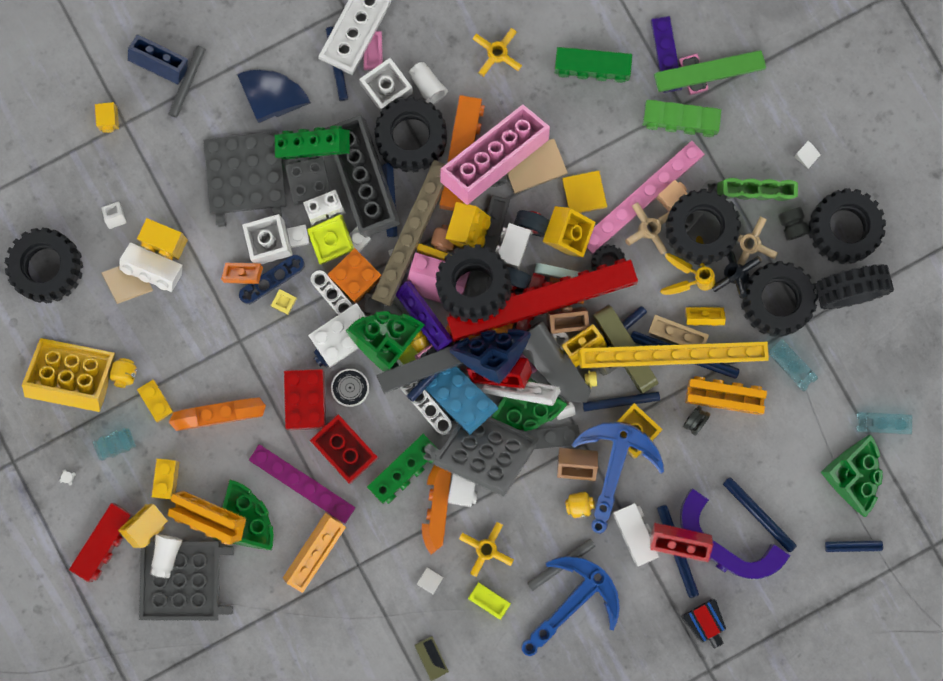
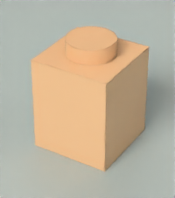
M674 180L656 199L669 212L681 196L688 194L686 192L687 188L683 183H678Z

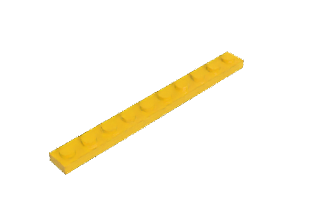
M768 342L579 349L580 368L769 361Z

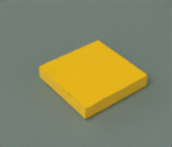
M599 170L562 178L568 208L579 213L607 208Z

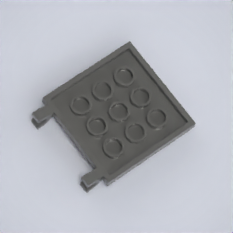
M279 131L203 140L211 215L216 214V225L218 227H226L225 213L273 208V216L279 214L282 217L281 207H286L287 205L282 159L275 158V135H279Z
M489 417L470 435L458 424L441 450L428 443L425 448L426 454L424 459L428 461L434 460V465L505 497L538 445L539 439Z
M150 541L147 546L141 548L139 620H218V615L233 614V606H219L220 555H234V547H220V542H182L170 578L151 575L155 541Z

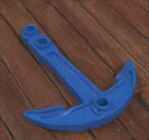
M601 423L584 431L572 444L573 448L585 443L598 442L600 439L613 441L602 494L598 498L594 513L595 519L591 524L592 530L595 533H603L608 527L607 520L611 516L614 505V494L630 446L642 451V455L658 469L659 473H664L661 454L650 437L638 428L626 423ZM621 431H625L627 437H622L620 435ZM601 505H605L607 510H601ZM596 523H600L602 529L596 528Z
M566 556L546 562V567L562 568L572 573L576 571L584 577V580L549 619L544 620L530 634V639L523 641L521 645L523 653L527 656L535 655L538 647H542L556 633V630L596 592H599L605 600L604 606L608 614L609 629L614 630L618 621L620 606L618 592L610 576L600 566L584 558ZM600 574L601 578L600 580H595L594 576ZM541 630H546L544 636L539 635ZM527 644H532L531 650L525 648Z

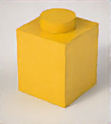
M115 103L95 104L97 128L104 133H110L114 129H119L118 108Z

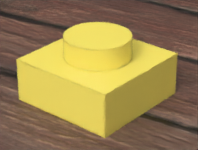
M279 289L271 307L289 315L297 298Z

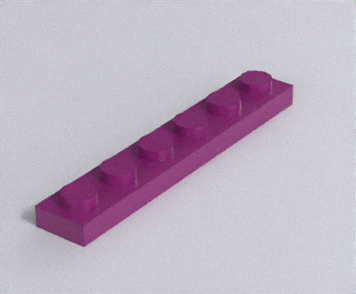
M260 444L249 459L250 462L344 524H346L356 507Z

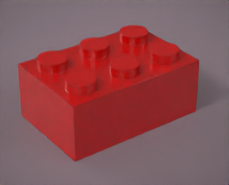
M324 370L284 371L285 429H323L326 426Z
M339 414L310 440L349 484H352L379 459Z

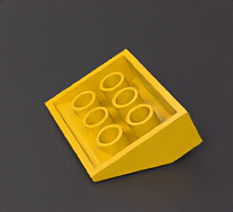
M40 338L22 383L24 397L100 412L106 396L115 353Z

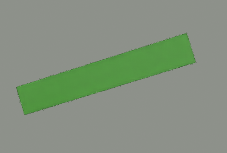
M762 50L656 72L654 78L659 93L762 71L766 69Z

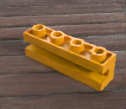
M694 376L693 379L688 380L685 403L762 415L765 411L764 400L766 399L767 391L762 390L761 386L751 385V388L743 387L742 383L732 382V385L724 384L723 380L713 379L712 382L705 381L704 377Z
M185 491L172 494L171 502L176 504L175 507L169 508L167 516L174 518L175 522L185 523L193 530L204 532L208 537L220 539L223 544L231 545L241 541L246 518Z
M325 512L283 576L284 581L303 593L346 526Z

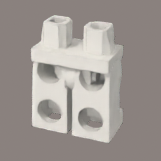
M336 190L303 202L312 226L326 221V215L331 219L346 213Z

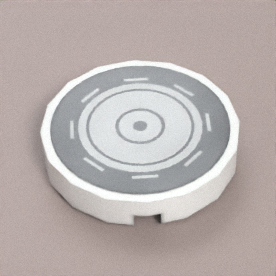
M345 369L334 377L331 383V392L333 398L339 404L345 407H354L366 400L369 394V383L362 372L356 369Z

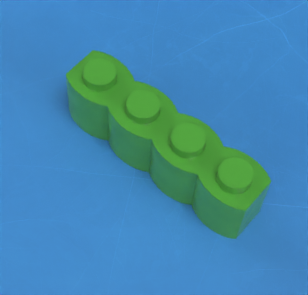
M646 100L643 125L647 126L646 128L650 130L665 128L667 132L682 130L688 135H694L695 132L703 133L705 137H714V135L719 133L722 110L696 105Z
M728 178L717 183V194L720 196L724 194L727 196V199L736 197L741 200L752 198L769 200L773 198L777 201H786L798 197V183L793 180L778 182L773 179L759 181L752 178L745 180Z

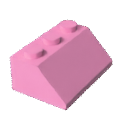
M415 252L407 281H411L422 298L441 303L436 289L437 281L435 277L436 272L439 271V264L441 262L445 263V261ZM470 272L462 275L456 283V290L464 295Z

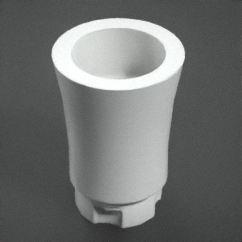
M424 62L415 64L409 70L412 80L418 87L423 99L426 100V103L429 104L431 102L434 104L447 94L448 89L436 78Z
M156 534L151 575L170 578L178 550L183 541L182 539Z

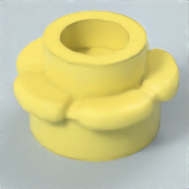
M588 370V374H585V383L590 386V389L597 386L596 371L590 372Z

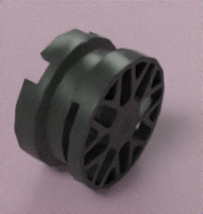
M698 405L684 423L683 428L691 430V433L696 436L711 414L704 412L702 407Z

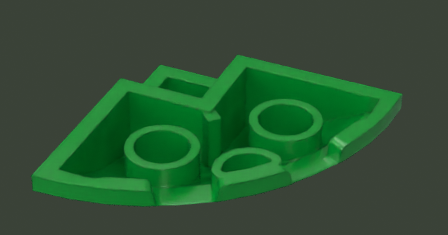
M381 311L368 317H361L351 324L346 332L357 347L377 367L385 372L392 368L423 328L424 324L406 314L396 315L390 314V311Z
M529 378L528 382L538 383L532 378ZM502 397L497 405L498 410L492 414L491 418L518 430L528 431L539 428L540 425L554 420L564 410L567 403L557 397L553 406Z
M871 435L866 436L848 448L821 471L835 491L863 517H866L873 509L878 499L876 497L879 485H882L883 470L879 468L878 461L880 452Z
M230 479L221 508L246 518L241 541L232 544L272 551L274 533L266 506L262 500H259L252 493L251 489Z

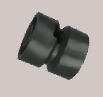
M802 207L794 208L778 215L781 226H785L784 234L787 241L810 233L808 223L803 221L805 215Z

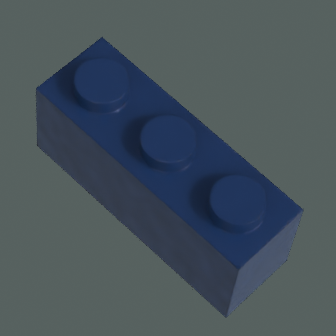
M138 34L128 47V61L179 85L187 71V58Z

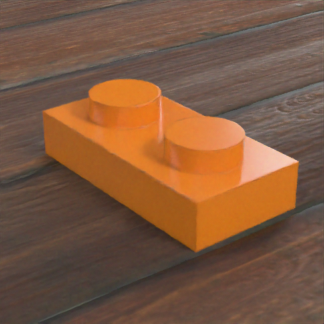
M225 263L221 280L224 283L259 284L263 266L261 263Z

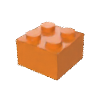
M356 248L327 274L354 304L358 303L365 294L370 292L379 283L382 276Z

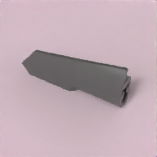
M540 321L526 331L530 332L531 336L522 354L529 359L531 364L552 386L560 388V395L566 401L588 402L591 390L570 358L562 351L544 322Z

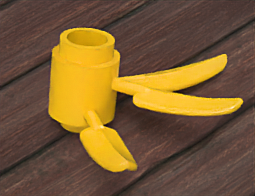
M698 236L696 242L704 244L702 237ZM665 253V258L672 265L686 274L694 273L696 280L692 282L686 280L667 286L660 290L661 294L671 295L690 290V286L694 284L704 291L714 287V271L710 267H706L705 263H701L699 265L701 267L696 271L692 269V264L673 254Z

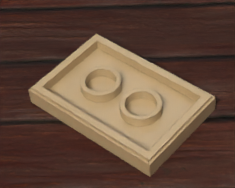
M553 138L509 171L507 176L514 194L567 175L568 172Z

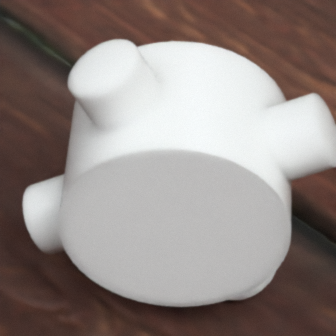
M66 469L63 470L61 479H59L60 483L64 482L68 483L69 486L72 485L74 476H76L75 472L71 473L67 472Z

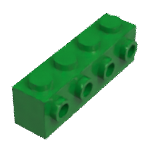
M557 47L554 74H558L559 77L567 78L570 75L577 76L578 79L592 77L598 81L613 79L615 82L624 83L629 81L631 76L632 54Z
M330 126V129L327 130L324 127H316L314 131L298 129V133L282 131V134L275 135V158L287 160L350 154L349 130L342 129V126Z
M424 433L367 486L382 504L386 502L390 504L397 497L395 493L399 489L405 490L411 484L409 480L414 475L418 477L425 470L423 467L428 462L430 464L434 462V460L428 461L424 459L426 454L425 448L428 443L435 446Z

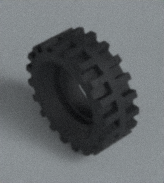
M884 264L842 271L838 274H832L830 277L822 278V280L815 283L820 307L823 310L862 304L863 302L873 301V299L881 298L894 292L888 265Z

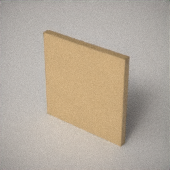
M119 266L101 272L117 304L153 291L149 282H143L133 275L123 273L119 270Z

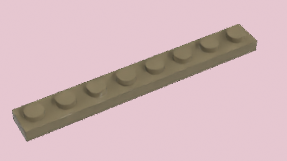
M436 160L433 161L372 296L373 300L389 307L391 306L445 187L440 182L441 168L446 164Z

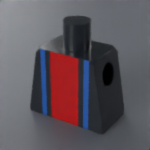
M712 598L680 616L700 642L709 639L714 649L724 644L719 633L726 630V626L716 599Z

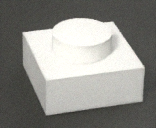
M306 225L287 228L291 248L310 244Z
M358 227L350 233L354 248L358 252L371 241L370 237L365 238L359 233Z

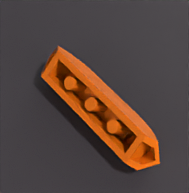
M259 397L194 407L173 412L169 423L176 431H183L253 419L263 416L266 405Z
M436 465L432 467L427 480V485L434 486V489H430L429 501H432V507L427 509L426 520H430V524L422 523L423 540L430 554H433L443 546L451 472Z

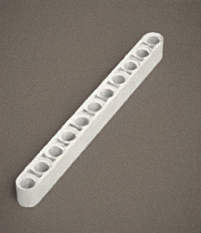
M318 270L311 275L313 286L338 315L341 314L340 307L342 305L353 306L324 271ZM318 276L325 277V282L321 285L315 283ZM331 290L337 291V297L334 299L327 297ZM399 359L395 362L399 366L403 365ZM418 381L400 389L407 395ZM424 390L422 392L424 398L421 401H414L412 403L437 433L441 435L448 434L452 429L450 419ZM429 406L435 407V415H426V408ZM446 421L449 427L447 430L441 431L438 429V423Z

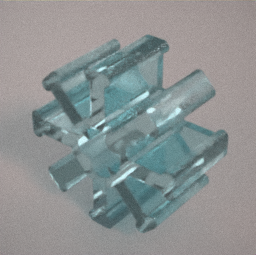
M123 428L118 432L117 430L113 431L110 435L101 436L98 440L92 442L101 461L110 457L114 458L118 454L126 453L136 447L128 428Z

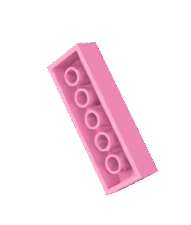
M521 105L441 168L440 182L468 205L549 140L550 126L526 106Z

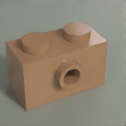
M567 306L546 313L547 326L551 334L582 331L589 327L588 310L585 307L572 308V306Z
M559 448L557 478L596 481L598 451Z

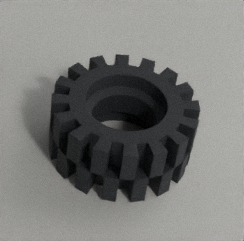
M606 244V246H601L593 254L591 260L592 270L595 271L596 267L602 265L601 260L604 256H612L617 261L625 258L624 252L622 253L620 248H616V245L609 246V244Z

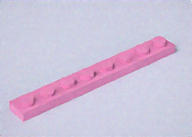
M691 141L593 228L587 246L589 252L593 255L597 249L603 246L637 216L632 205L638 202L641 208L645 209L668 185L680 178L705 155L700 148Z

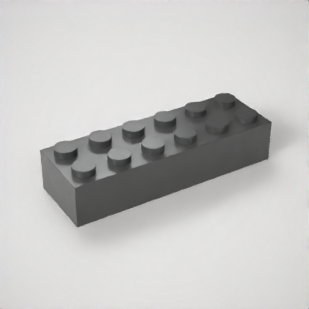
M357 115L332 125L342 126V129L349 130L350 154L334 155L359 233L366 238L400 225L401 223L366 120L361 115Z

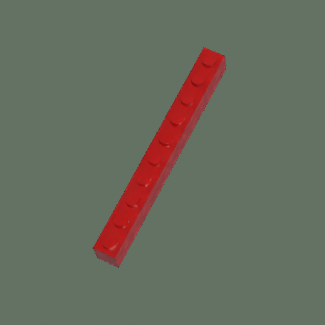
M623 258L615 261V264L611 266L604 264L596 267V270L589 272V270L579 272L578 276L573 278L565 276L559 279L560 282L554 284L552 281L546 282L541 285V288L535 290L534 287L523 290V293L519 295L511 293L510 299L506 300L505 308H499V314L495 317L490 315L487 321H483L482 318L478 319V323H472L471 319L464 322L461 321L460 316L454 318L449 313L450 316L446 317L453 342L636 285L638 279L631 259L626 261Z

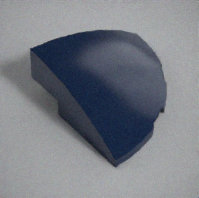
M258 69L237 74L258 123L275 116L278 118L311 103L304 90L281 73Z
M508 329L507 333H496L495 330L481 332V338L472 341L469 338H465L449 349L450 353L468 368L499 384L515 366L530 339L531 333L518 329Z

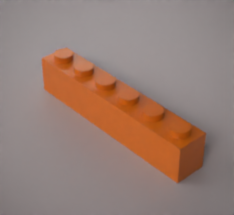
M459 96L447 163L473 144L476 134L480 135L482 124L479 123V117H483L485 105H482V99ZM445 186L441 194L440 209L454 211L456 202H464Z

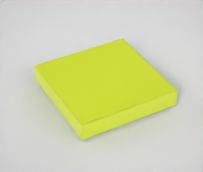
M342 215L335 216L307 229L317 259L321 265L348 254L354 249Z

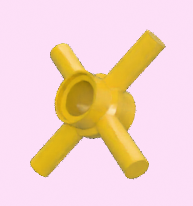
M510 28L501 42L497 41L492 44L476 33L472 40L487 49L489 57L479 70V75L484 77L494 63H501L502 61L517 71L522 68L520 63L507 55L506 46L517 33L516 30ZM495 49H499L502 51V54L496 56L492 52Z
M496 521L488 539L481 541L462 532L459 540L475 547L478 555L470 572L471 575L477 577L485 560L492 559L493 557L509 566L512 565L514 559L497 551L495 540L503 527L501 523ZM487 543L492 546V552L489 555H484L481 552L483 544Z

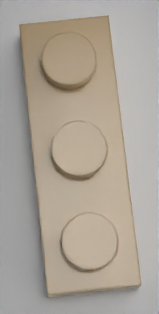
M654 315L648 334L677 345L706 344L709 337L708 334L658 315Z

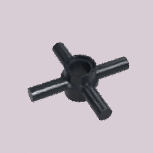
M731 250L727 255L729 264L724 269L725 277L715 283L712 289L714 292H717L729 283L736 284L739 297L745 298L747 294L744 284L749 279L748 271L760 264L762 260L759 256H756L744 265L737 264L734 251Z

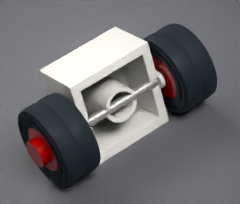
M519 210L514 224L509 223L507 228H503L500 237L502 245H497L495 251L507 263L512 284L510 291L523 292V290L528 288L531 281V276L519 270L530 235L544 237L550 220L538 212Z

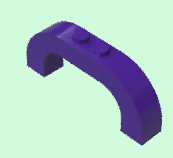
M690 489L681 505L680 525L682 529L704 533L700 527L699 518L709 499L694 489ZM713 540L709 561L711 559L717 563L715 567L724 573L729 571L738 577L761 579L771 576L780 570L791 555L775 544H771L759 560L746 562Z

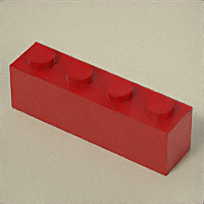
M111 503L69 568V571L87 582L96 581L102 573L100 569L104 563L107 564L112 558V550L115 546L118 547L124 538L118 530L134 515L119 505Z

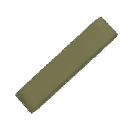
M610 305L593 314L595 322L611 347L636 346ZM649 366L624 367L641 394L659 384Z

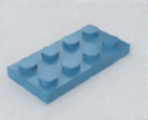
M457 366L441 372L425 389L469 435L498 410L497 405Z

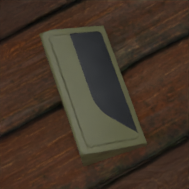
M432 636L414 645L431 681L449 672Z

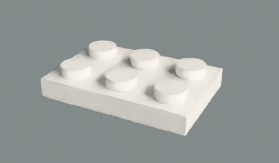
M357 303L308 335L330 368L359 349L346 332L349 326L363 316L366 317Z

